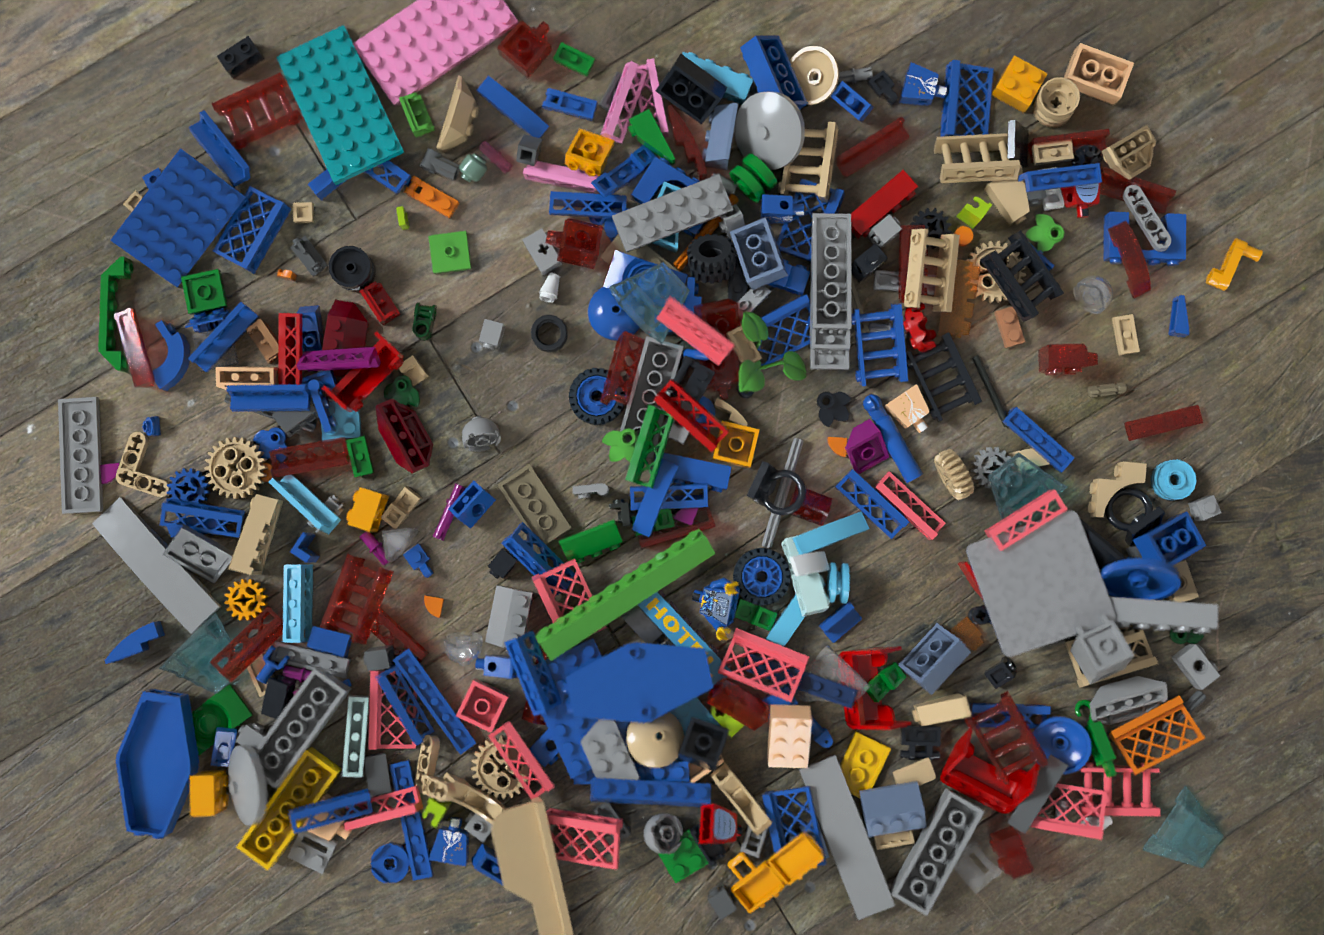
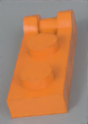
M413 176L410 180L411 184L405 188L404 193L451 219L459 205V201ZM418 186L422 188L419 194L415 192Z

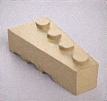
M256 494L252 498L249 514L245 520V525L228 569L249 575H262L283 504L282 500Z

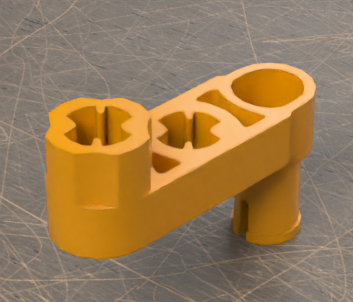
M1235 238L1227 252L1221 269L1212 268L1206 278V284L1225 291L1230 285L1241 256L1243 255L1257 262L1260 260L1263 250L1248 245V242Z

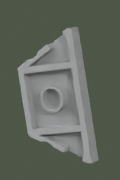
M599 719L580 741L595 777L628 780L640 779L615 721Z

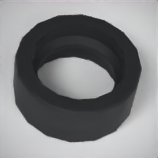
M543 315L536 319L532 325L531 338L536 347L542 351L556 352L567 341V328L564 322L557 316ZM545 323H554L560 329V338L554 344H544L538 337L539 328Z

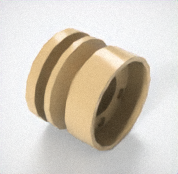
M1058 77L1048 80L1041 87L1033 105V113L1042 125L1059 127L1071 118L1080 100V93L1076 84L1069 79Z

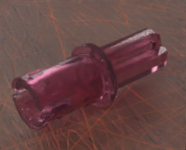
M484 141L479 146V150L491 160L490 163H494L504 174L511 170L510 168L513 165L501 155V151L498 152L487 141Z

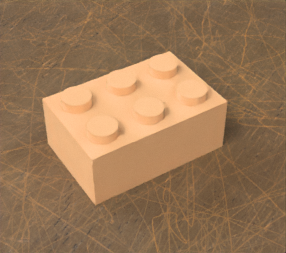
M1080 43L1073 52L1064 78L1076 84L1080 93L1115 105L1122 97L1134 63Z
M770 706L767 749L768 767L808 768L812 722L810 706Z

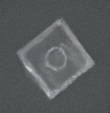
M403 528L382 531L385 559L396 561L418 534L419 530L416 528Z

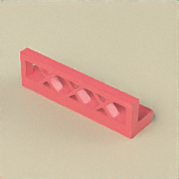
M890 471L873 487L928 540H933L938 535L937 532L946 524ZM888 477L895 482V490H890L883 484ZM898 492H906L909 495V503H904L899 499ZM912 505H920L923 508V516H918L913 512ZM926 518H934L939 523L938 526L933 530L926 523Z
M1055 489L1048 490L986 529L985 533L994 540L999 550L1002 551L1068 509ZM1055 499L1060 509L1055 512L1047 511L1049 502ZM1035 511L1043 512L1042 519L1038 523L1031 521L1032 513ZM1019 521L1026 522L1025 531L1022 533L1014 532L1015 525ZM1003 531L1010 533L1008 542L1002 545L996 535Z
M510 722L504 723L488 735L531 799L537 798L545 791H549L554 787ZM502 730L507 735L506 745L499 744L494 738ZM508 747L515 748L518 751L517 761L510 760L507 757ZM519 763L526 764L529 767L528 777L521 776L518 773ZM530 780H536L542 786L534 794L529 789Z
M418 785L371 797V803L375 801L381 805L378 812L373 811L368 815L350 818L349 821L343 824L345 831L418 812L423 809ZM413 791L415 802L409 803L404 800L406 794ZM390 797L399 801L395 808L386 804ZM366 801L354 805V807L358 806L363 810L368 809L367 805H363L367 803Z

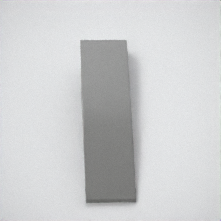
M813 213L810 290V370H849L851 214Z
M119 497L92 523L138 578L191 634H194L221 607L209 594L210 591L199 581L200 578L194 572L163 555L168 545L122 497Z
M833 755L810 764L808 768H800L799 771L805 786H810L816 815L858 920L895 906L836 756Z

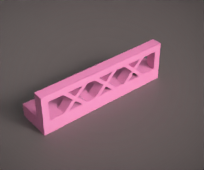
M653 58L646 60V65L637 66L641 70L648 71V77L643 83L641 92L644 87L652 91V95L648 100L642 97L640 92L638 102L641 113L645 111L648 105L655 109L656 113L653 117L655 119L657 116L658 122L656 123L664 138L668 137V127L662 97L655 91L659 82ZM637 73L634 74V82L636 84L640 80L637 77Z
M632 61L625 64L600 134L615 140L619 144L623 143L627 127L629 126V119L632 117L647 75L646 71L637 68L638 64ZM634 74H640L639 82L633 85ZM631 88L633 99L630 102H626L628 91ZM625 107L627 116L625 119L620 120L619 116L622 108ZM617 124L621 130L619 138L613 135Z
M537 161L535 166L527 164V168L523 170L526 180L599 194L597 189L591 184L599 176H588L582 170L577 169L573 171L568 167Z

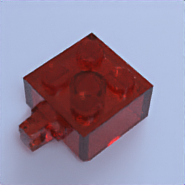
M520 21L498 45L499 55L528 79L552 52L551 44L546 41L547 37L545 36L550 30L549 25L543 21L537 28H531L524 21Z
M568 218L564 222L562 231L548 230L545 243L559 248L557 261L594 269L599 256L603 226Z
M729 298L694 306V315L728 341L729 339L726 334L740 327L738 303Z
M1048 344L1038 350L1039 373H1045V376H1053L1064 372V375H1076V373L1082 372V369L1098 365V354L1087 352V347L1084 344Z
M734 348L730 350L719 366L710 359L707 361L698 360L699 364L715 372L707 389L714 388V391H719L721 400L728 399L727 389H731V385L739 384L740 367Z
M1009 826L989 834L991 837L989 844L992 851L998 855L999 859H996L1000 870L1004 871L1005 875H1009L1014 880L1034 871L1021 840L1020 832Z

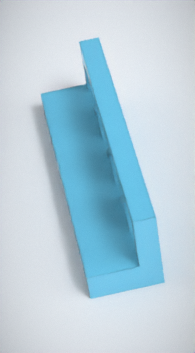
M288 472L281 481L274 478L269 481L279 493L319 530L330 534L341 521L327 505L291 472Z
M284 565L283 643L308 642L312 630L313 565Z

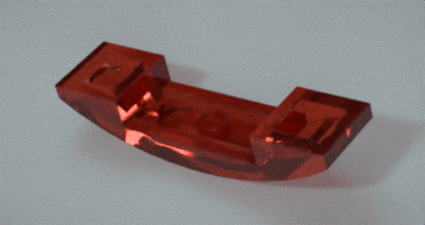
M1123 221L1109 228L1108 231L1112 243L1119 250L1129 278L1126 282L1132 298L1151 291L1147 264L1131 227L1127 221Z

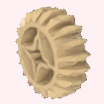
M951 449L938 453L934 459L935 467L949 493L957 500L965 499L974 493L971 476L959 455Z

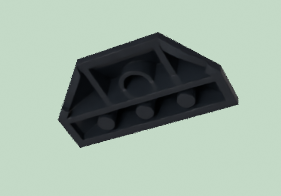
M1079 517L1099 572L1111 563L1127 559Z

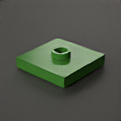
M466 231L429 235L434 274L471 269Z

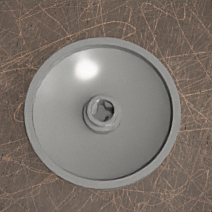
M775 91L760 92L749 97L737 113L734 128L735 139L744 158L749 153L753 154L764 162L770 170L785 167L795 160L804 143L805 125L799 108L789 97Z
M250 745L236 746L231 752L228 766L231 800L239 819L245 825L258 824L264 817L267 802L264 771L257 753Z

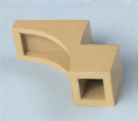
M1119 462L1114 469L1116 480L1093 479V482L1090 484L1092 500L1088 505L1090 518H1104L1105 508L1109 500L1121 488L1130 484L1145 483L1147 464Z
M726 763L710 775L757 836L773 824L756 799L744 787L737 775Z
M447 772L444 775L443 780L452 783L455 787V797L452 801L472 810L492 824L495 817L507 809L492 794L487 795L488 792L472 787L464 778Z

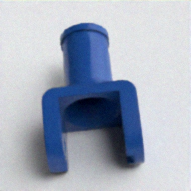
M273 645L263 656L266 664L258 676H256V679L263 684H267L268 678L272 676L275 670L284 669L290 660L288 655L283 658L279 665L270 660L276 649Z
M811 715L813 740L823 748L831 747L833 739L827 728H822Z

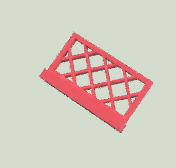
M671 297L667 300L661 313L656 318L718 366L734 346Z
M575 559L541 575L537 574L532 577L553 623L563 616L565 608L571 610L575 608L567 605L570 595L580 598L577 606L582 604L583 599L588 601L592 597ZM572 565L576 569L574 578L564 575L565 569ZM551 575L558 576L559 579L556 587L549 585L545 578ZM562 578L572 581L569 591L559 588ZM575 582L584 586L582 595L572 592ZM557 591L567 594L564 604L555 600ZM605 625L604 627H602L601 629H599V630L596 631L595 633H597V632H599V631H601V630L606 629L607 626Z
M736 628L718 673L792 702L807 667L809 657ZM734 645L743 647L745 653L735 656L733 652ZM759 653L763 660L753 663L750 655ZM747 656L750 665L740 668L737 660ZM772 660L779 661L781 667L771 670L768 662ZM735 662L737 670L730 672L724 669L727 663ZM765 664L769 672L758 675L755 667ZM791 667L799 669L798 675L792 678L789 677L786 670ZM752 668L756 677L751 679L745 678L743 671ZM783 671L787 680L777 683L773 674ZM771 676L774 684L768 687L763 685L761 679ZM789 683L792 689L790 695L782 693L779 686Z
M386 670L370 671L368 750L416 749V745L413 742L412 744H403L398 739L406 731L405 729L397 737L389 729L396 721L402 726L403 724L390 710L392 706L387 707L382 702V697L385 693H382V688L375 677ZM393 671L390 674L396 679V681L393 683V685H395L398 678L394 675L396 674L395 671ZM413 689V695L417 700V693ZM406 690L398 697L399 699L406 693ZM409 705L406 711H408L411 714V716L415 718L417 709L415 706H413L412 713L409 710L412 706ZM387 711L395 718L388 726L381 721V717ZM386 731L395 738L390 744H381V736Z
M1057 783L1055 787L1059 788L1063 795L1055 801L1049 796L1052 803L1046 808L1041 809L1030 826L1037 829L1102 840L1107 791ZM1063 789H1069V791L1065 793ZM1073 790L1079 791L1083 796V799L1075 805L1067 796ZM1082 792H1087L1090 794L1085 796ZM1093 794L1102 795V803L1096 808L1087 799ZM1063 797H1066L1072 807L1063 813L1056 803ZM1084 800L1093 809L1085 816L1076 808ZM1052 805H1055L1061 813L1055 819L1049 818L1044 812ZM1101 807V813L1099 814L1097 809ZM1073 808L1081 816V819L1075 823L1070 822L1065 816ZM1095 812L1100 818L1099 827L1091 826L1085 818ZM1043 813L1046 816V818L1040 817L1039 815ZM1063 816L1066 821L1058 820V819H1060V818ZM1082 820H1084V822H1085L1087 825H1085V824H1080L1079 822H1081Z
M549 808L546 811L549 828L553 824L561 831L555 836L550 830L552 841L560 849L558 853H555L556 859L611 869L619 868L620 829L623 827V819ZM569 827L575 828L579 833L575 839L567 832ZM586 831H593L598 838L591 842L585 834ZM562 833L570 842L565 847L557 839ZM606 833L614 834V843L611 845L603 837ZM580 836L588 845L583 850L575 842ZM598 840L606 847L602 853L594 846V843ZM571 844L579 853L576 856H571L566 850ZM590 847L597 857L589 859L584 851ZM609 851L613 856V863L607 862L602 855Z

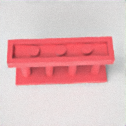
M1086 762L1078 770L1084 772V788L1092 789V772L1104 773V791H1107L1105 816H1160V808L1154 806L1151 802V773H1160L1159 768L1152 766L1142 772L1143 802H1141V805H1134L1131 802V772L1133 771L1129 766L1114 765L1116 772H1123V802H1121V805H1114V802H1112V777L1106 776L1102 766L1097 767L1093 762ZM1141 762L1140 766H1136V768L1143 767L1145 762ZM1092 795L1087 798L1094 808L1100 805L1092 802ZM1086 800L1076 806L1083 816L1093 810ZM1101 807L1097 809L1099 814L1101 813ZM1093 812L1089 816H1097V814Z

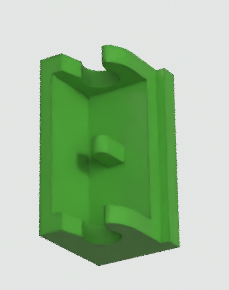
M415 92L399 98L416 138L435 130L421 95Z

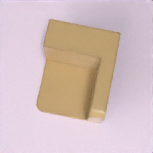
M413 355L406 359L399 368L404 375L412 380L413 386L429 377Z

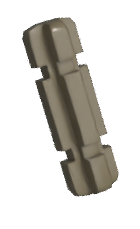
M1118 382L1116 385L1115 383L1098 385V387L1096 385L1089 386L1088 395L1089 397H1098V395H1114L1116 392L1121 394L1126 392L1127 387L1125 382Z

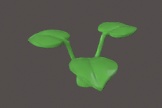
M748 311L743 312L742 329L744 335L750 341L757 342L756 348L758 349L761 345V340L764 341L768 338L767 326L758 315ZM788 351L784 354V361L781 360L761 366L760 361L753 363L751 360H745L738 366L740 391L761 390L765 385V378L760 370L780 364L784 365L783 371L788 378L796 381L803 380L807 377L805 364L802 358L793 351Z

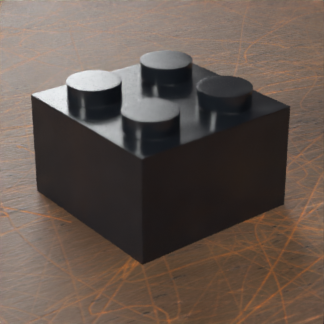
M692 717L678 759L715 772L729 730Z

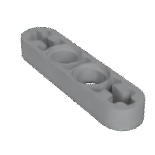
M1129 185L1123 193L1125 203L1154 250L1158 252L1166 251L1171 244L1170 235L1142 189L1137 185ZM1130 191L1132 193H1137L1135 198L1133 196H1128ZM1144 206L1147 208V213L1144 215L1139 214L1137 208ZM1154 222L1157 225V229L1149 230L1146 224ZM1159 238H1160L1161 241H1163V240L1166 241L1165 244H1164V246H1163V244H1159V245H1158L1157 242H1158Z

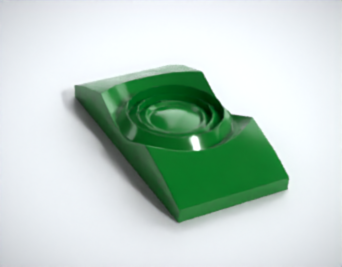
M231 684L213 695L192 712L198 756L214 745L217 727L236 729L253 716V713Z

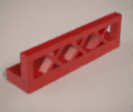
M279 313L278 385H295V378L296 385L302 384V370H298L296 365L302 356V314Z
M673 379L654 398V401L711 452L717 448L718 443L730 431ZM672 385L678 391V397H670L665 392ZM681 401L692 403V410H684ZM696 414H704L707 417V423H699L696 420ZM710 427H718L723 432L715 438L710 433Z

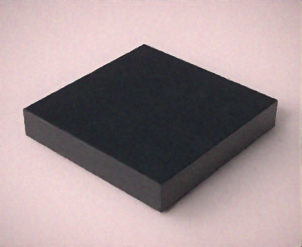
M1010 120L1008 122L1007 158L1019 160L1022 168L1028 167V129L1016 120Z

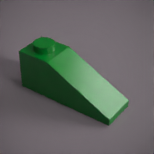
M648 109L630 118V126L627 128L631 136H635L642 145L659 157L666 159L670 165H674L675 157L650 110Z

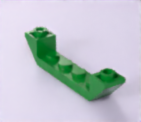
M120 256L101 275L98 351L116 370L128 373L131 363L128 354L122 351H113L116 347L114 330L117 326L115 311L117 310L115 292L118 290V284L116 279H131V274L134 270L132 260Z

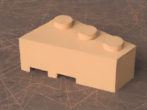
M216 367V387L227 390V385H278V367Z

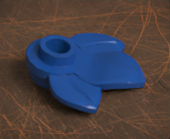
M274 427L269 431L261 430L256 433L253 440L260 444L258 451L264 452L261 458L269 459L275 456L280 462L286 459L288 446L285 443L286 433L283 429ZM274 434L278 436V440L274 439Z

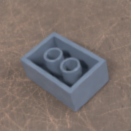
M766 217L730 232L747 284L752 290L788 276L772 227Z

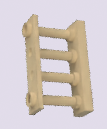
M828 122V127L824 130L805 129V137L824 138L826 140L825 147H802L798 155L821 156L823 158L822 165H819V167L792 165V161L785 166L782 181L779 182L778 192L781 195L788 196L789 191L816 193L821 202H828L839 130L836 122ZM791 173L818 175L820 183L816 186L790 184Z
M1008 133L936 137L934 154L943 153L945 164H942L940 173L941 183L1017 180L1021 165L1019 160L1007 158ZM1000 150L1002 161H991L989 151ZM981 151L983 162H972L970 152ZM962 152L964 163H953L951 153Z
M912 229L904 307L920 308V303L933 304V311L951 312L960 235L945 234L941 235V238L938 239L927 237L928 229ZM926 244L939 247L938 258L925 256ZM924 264L937 266L936 277L923 276ZM922 283L935 285L934 297L921 295Z

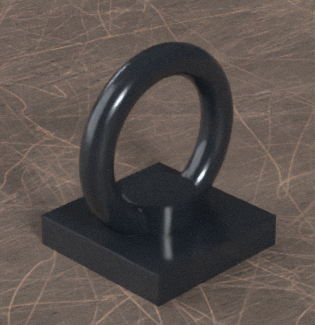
M762 461L747 493V497L755 503L765 506L773 514L789 515L796 512L804 503L806 486L803 479L797 473L790 470H777L771 464ZM783 477L792 479L798 486L796 501L786 508L776 507L769 499V496L776 487V480Z
M1121 488L1109 500L1105 508V515L1115 528L1127 531L1125 542L1132 546L1134 538L1161 523L1164 511L1160 506L1153 510L1149 497L1142 491L1135 488ZM1125 495L1137 497L1145 507V513L1138 515L1130 524L1119 521L1113 514L1114 502L1119 497Z

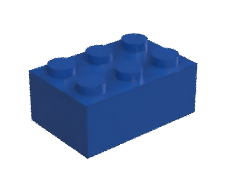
M1188 511L1167 519L1133 539L1143 559L1159 560L1172 566L1206 546Z

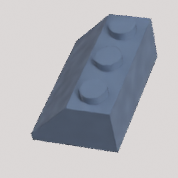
M738 103L717 105L714 108V112L710 113L708 123L712 124L711 131L707 130L705 141L708 142V148H704L702 156L706 167L727 170Z
M936 623L898 666L932 695L971 652L960 639Z
M917 781L859 791L863 822L868 837L926 827L925 811Z

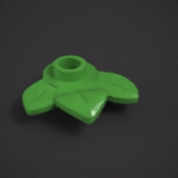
M1037 214L1035 216L1037 226L1030 228L1026 232L1027 238L1038 243L1037 250L1042 252L1052 249L1055 243L1060 242L1064 238V229L1060 225L1055 224L1052 217L1044 214ZM1055 231L1057 233V237H1053L1051 235V232Z
M630 428L624 429L621 432L613 430L603 437L602 442L611 446L609 452L610 461L616 462L626 458L631 462L638 434ZM626 435L632 436L630 442L625 440Z

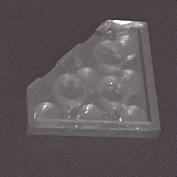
M829 645L805 669L806 672L857 689L858 693L855 701H858L871 687ZM798 689L795 692V695L801 701H828Z

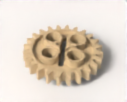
M989 241L987 246L982 243L980 248L976 247L974 249L975 253L971 252L968 255L971 259L965 260V263L969 265L963 268L964 271L968 272L963 278L969 279L965 285L972 286L969 292L975 290V297L982 295V301L986 298H989V303H992L994 298L997 303L1001 302L1002 298L1005 301L1008 300L990 273L978 275V273H988L986 268L980 266V259L994 250L999 254L1007 247V243L1003 246H1000V241H997L995 246L992 241ZM1012 252L1005 258L1008 268H1012L1022 260L1017 258L1020 252L1015 254ZM1022 270L1014 275L1019 285L1024 282L1020 278L1026 276L1025 273L1021 272ZM983 279L990 281V287H986L983 284Z
M233 437V441L231 438H226V443L219 441L220 447L213 446L215 452H208L211 459H205L209 466L204 467L205 470L210 472L205 475V477H211L208 484H215L213 491L220 490L219 495L226 494V498L233 496L234 499H239L240 496L241 498H246L247 494L253 495L252 489L259 490L260 488L257 484H264V481L260 478L267 476V474L263 473V470L268 469L267 466H263L267 459L261 458L264 452H257L260 446H253L254 441H247L246 438L242 437L240 440L239 437ZM234 450L235 458L232 460L230 458V453ZM249 459L252 462L250 469L246 467V462ZM223 467H225L226 474L224 476L221 475V469ZM239 476H241L242 478V484L240 486L237 484V478Z
M501 734L497 742L506 745L507 739L504 740V736ZM486 739V747L480 744L479 749L481 752L475 751L474 753L478 758H474L471 761L476 764V766L471 768V770L476 771L472 778L479 779L476 785H483L481 791L488 789L487 795L494 792L495 799H497L499 794H502V798L505 799L507 793L513 798L514 791L517 794L521 793L520 787L522 785L517 778H512L510 773H514L508 765L502 771L499 769L500 764L506 762L503 757L498 755V750L494 744ZM508 747L507 757L510 760L517 761L518 751L515 748ZM492 754L498 762H496L494 759H491L490 755ZM485 763H491L494 766V771H486ZM521 764L522 768L518 770V773L521 776L528 777L529 767L526 764ZM500 776L508 778L509 782L507 785L500 784Z

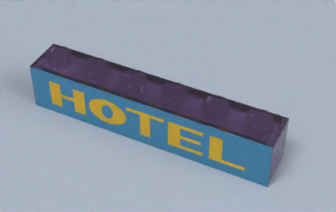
M661 589L639 603L638 606L676 646L705 648L711 679L715 688L727 678V676L718 673L723 659L721 660L717 656L719 651L712 644L708 646L703 641L706 637L698 629L694 631L690 627L692 622L685 615L681 617L677 613L679 608L672 601L668 603L664 599L666 595ZM727 663L724 669L732 672L730 669L732 665Z

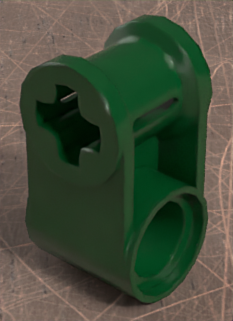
M419 302L416 303L412 331L419 340L426 341L432 336L437 305L426 306L421 305ZM420 327H427L424 334H418Z

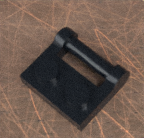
M684 356L683 364L676 374L674 381L680 385L689 367L695 369L684 390L700 402L715 372L695 362L690 357ZM671 385L667 391L678 397V391Z

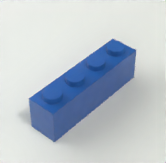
M663 453L662 459L679 465L673 483H707V486L711 487V491L722 493L723 490H727L732 466Z

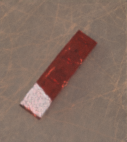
M669 105L668 116L676 148L684 146L687 163L695 162L699 180L707 179L704 161L693 135L673 106Z
M1194 405L1125 422L1124 425L1128 440L1132 441L1201 424L1203 419L1199 405Z

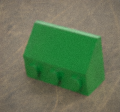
M615 520L559 541L567 560L575 559L577 564L584 562V557L591 555L594 558L603 554L602 550L609 548L610 551L621 547L620 543L623 542Z

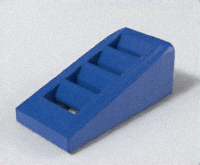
M1180 295L1173 299L1169 336L1186 337L1190 335L1185 295Z

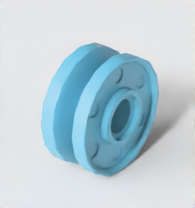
M1178 459L1165 461L1157 465L1152 471L1150 478L1151 487L1155 494L1168 501L1179 500L1189 496L1195 489L1197 482L1193 468L1188 463ZM1172 475L1176 478L1175 485L1170 482Z
M829 563L830 570H828L827 595L829 601L834 603L836 594H838L840 603L847 604L850 580L848 563H842L840 572H838L836 563Z

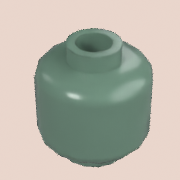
M476 153L473 155L468 154L459 166L462 172L461 177L468 182L472 180L478 182L487 171V161Z

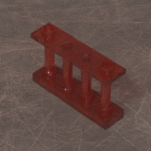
M281 72L211 103L214 111L219 116H225L234 135V138L229 140V142L235 149H243L255 140L288 125H296L300 120L304 119L298 109L292 110L283 90L284 87L288 86V83ZM273 92L277 93L286 115L277 119L266 98L268 94ZM255 100L260 101L269 121L262 126H258L249 106ZM237 108L243 109L252 129L242 135L232 115L233 110Z
M348 554L320 627L337 632L341 628L353 634L352 642L366 645L394 571L380 567L378 572L363 566L365 559ZM360 573L375 579L371 590L356 584ZM353 591L368 597L364 608L349 602ZM346 609L360 615L357 627L342 620Z
M1006 691L1001 694L1000 704L975 717L971 713V716L966 717L964 720L967 727L974 730L996 768L994 771L1000 781L1003 780L1005 785H1008L1009 774L1033 762L1035 764L1039 763L1042 768L1048 765V758L1011 695ZM1002 711L1009 712L1012 717L1009 719L1010 721L983 734L978 725L979 723ZM1012 728L1019 729L1022 734L1019 736L1020 738L993 751L988 742L989 740ZM1023 745L1029 746L1032 751L1029 756L1003 768L998 759L999 757Z

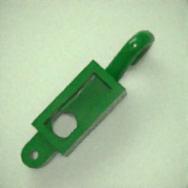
M1080 700L1076 703L1075 713L1078 717L1082 716L1080 712L1081 706H1087L1090 709L1091 701ZM1090 711L1085 729L1090 737L1092 755L1097 767L1102 766L1107 777L1116 776V770L1112 761L1116 759L1101 721H1093Z

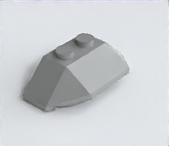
M1135 676L1100 686L1090 703L1091 719L1095 722L1101 721L1103 724L1112 725L1137 718L1157 708L1161 702L1164 703L1168 700L1167 684Z

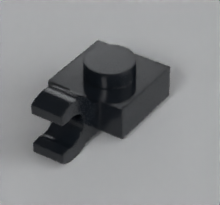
M884 70L868 81V85L879 98L884 95L890 106L897 102L898 96L892 90L895 84Z

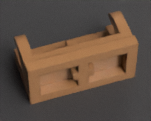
M260 318L249 326L246 331L265 357L267 363L270 364L278 358L279 340L267 322Z

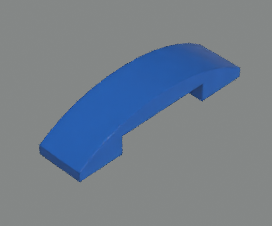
M643 145L634 151L628 159L610 172L600 175L591 184L603 197H607L623 188L646 170L656 156Z
M664 459L661 460L653 489L648 487L632 528L633 531L647 537L651 536L658 514L670 485L674 481L679 465Z

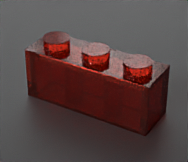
M721 679L710 689L708 704L753 731L768 722L770 705L728 679Z

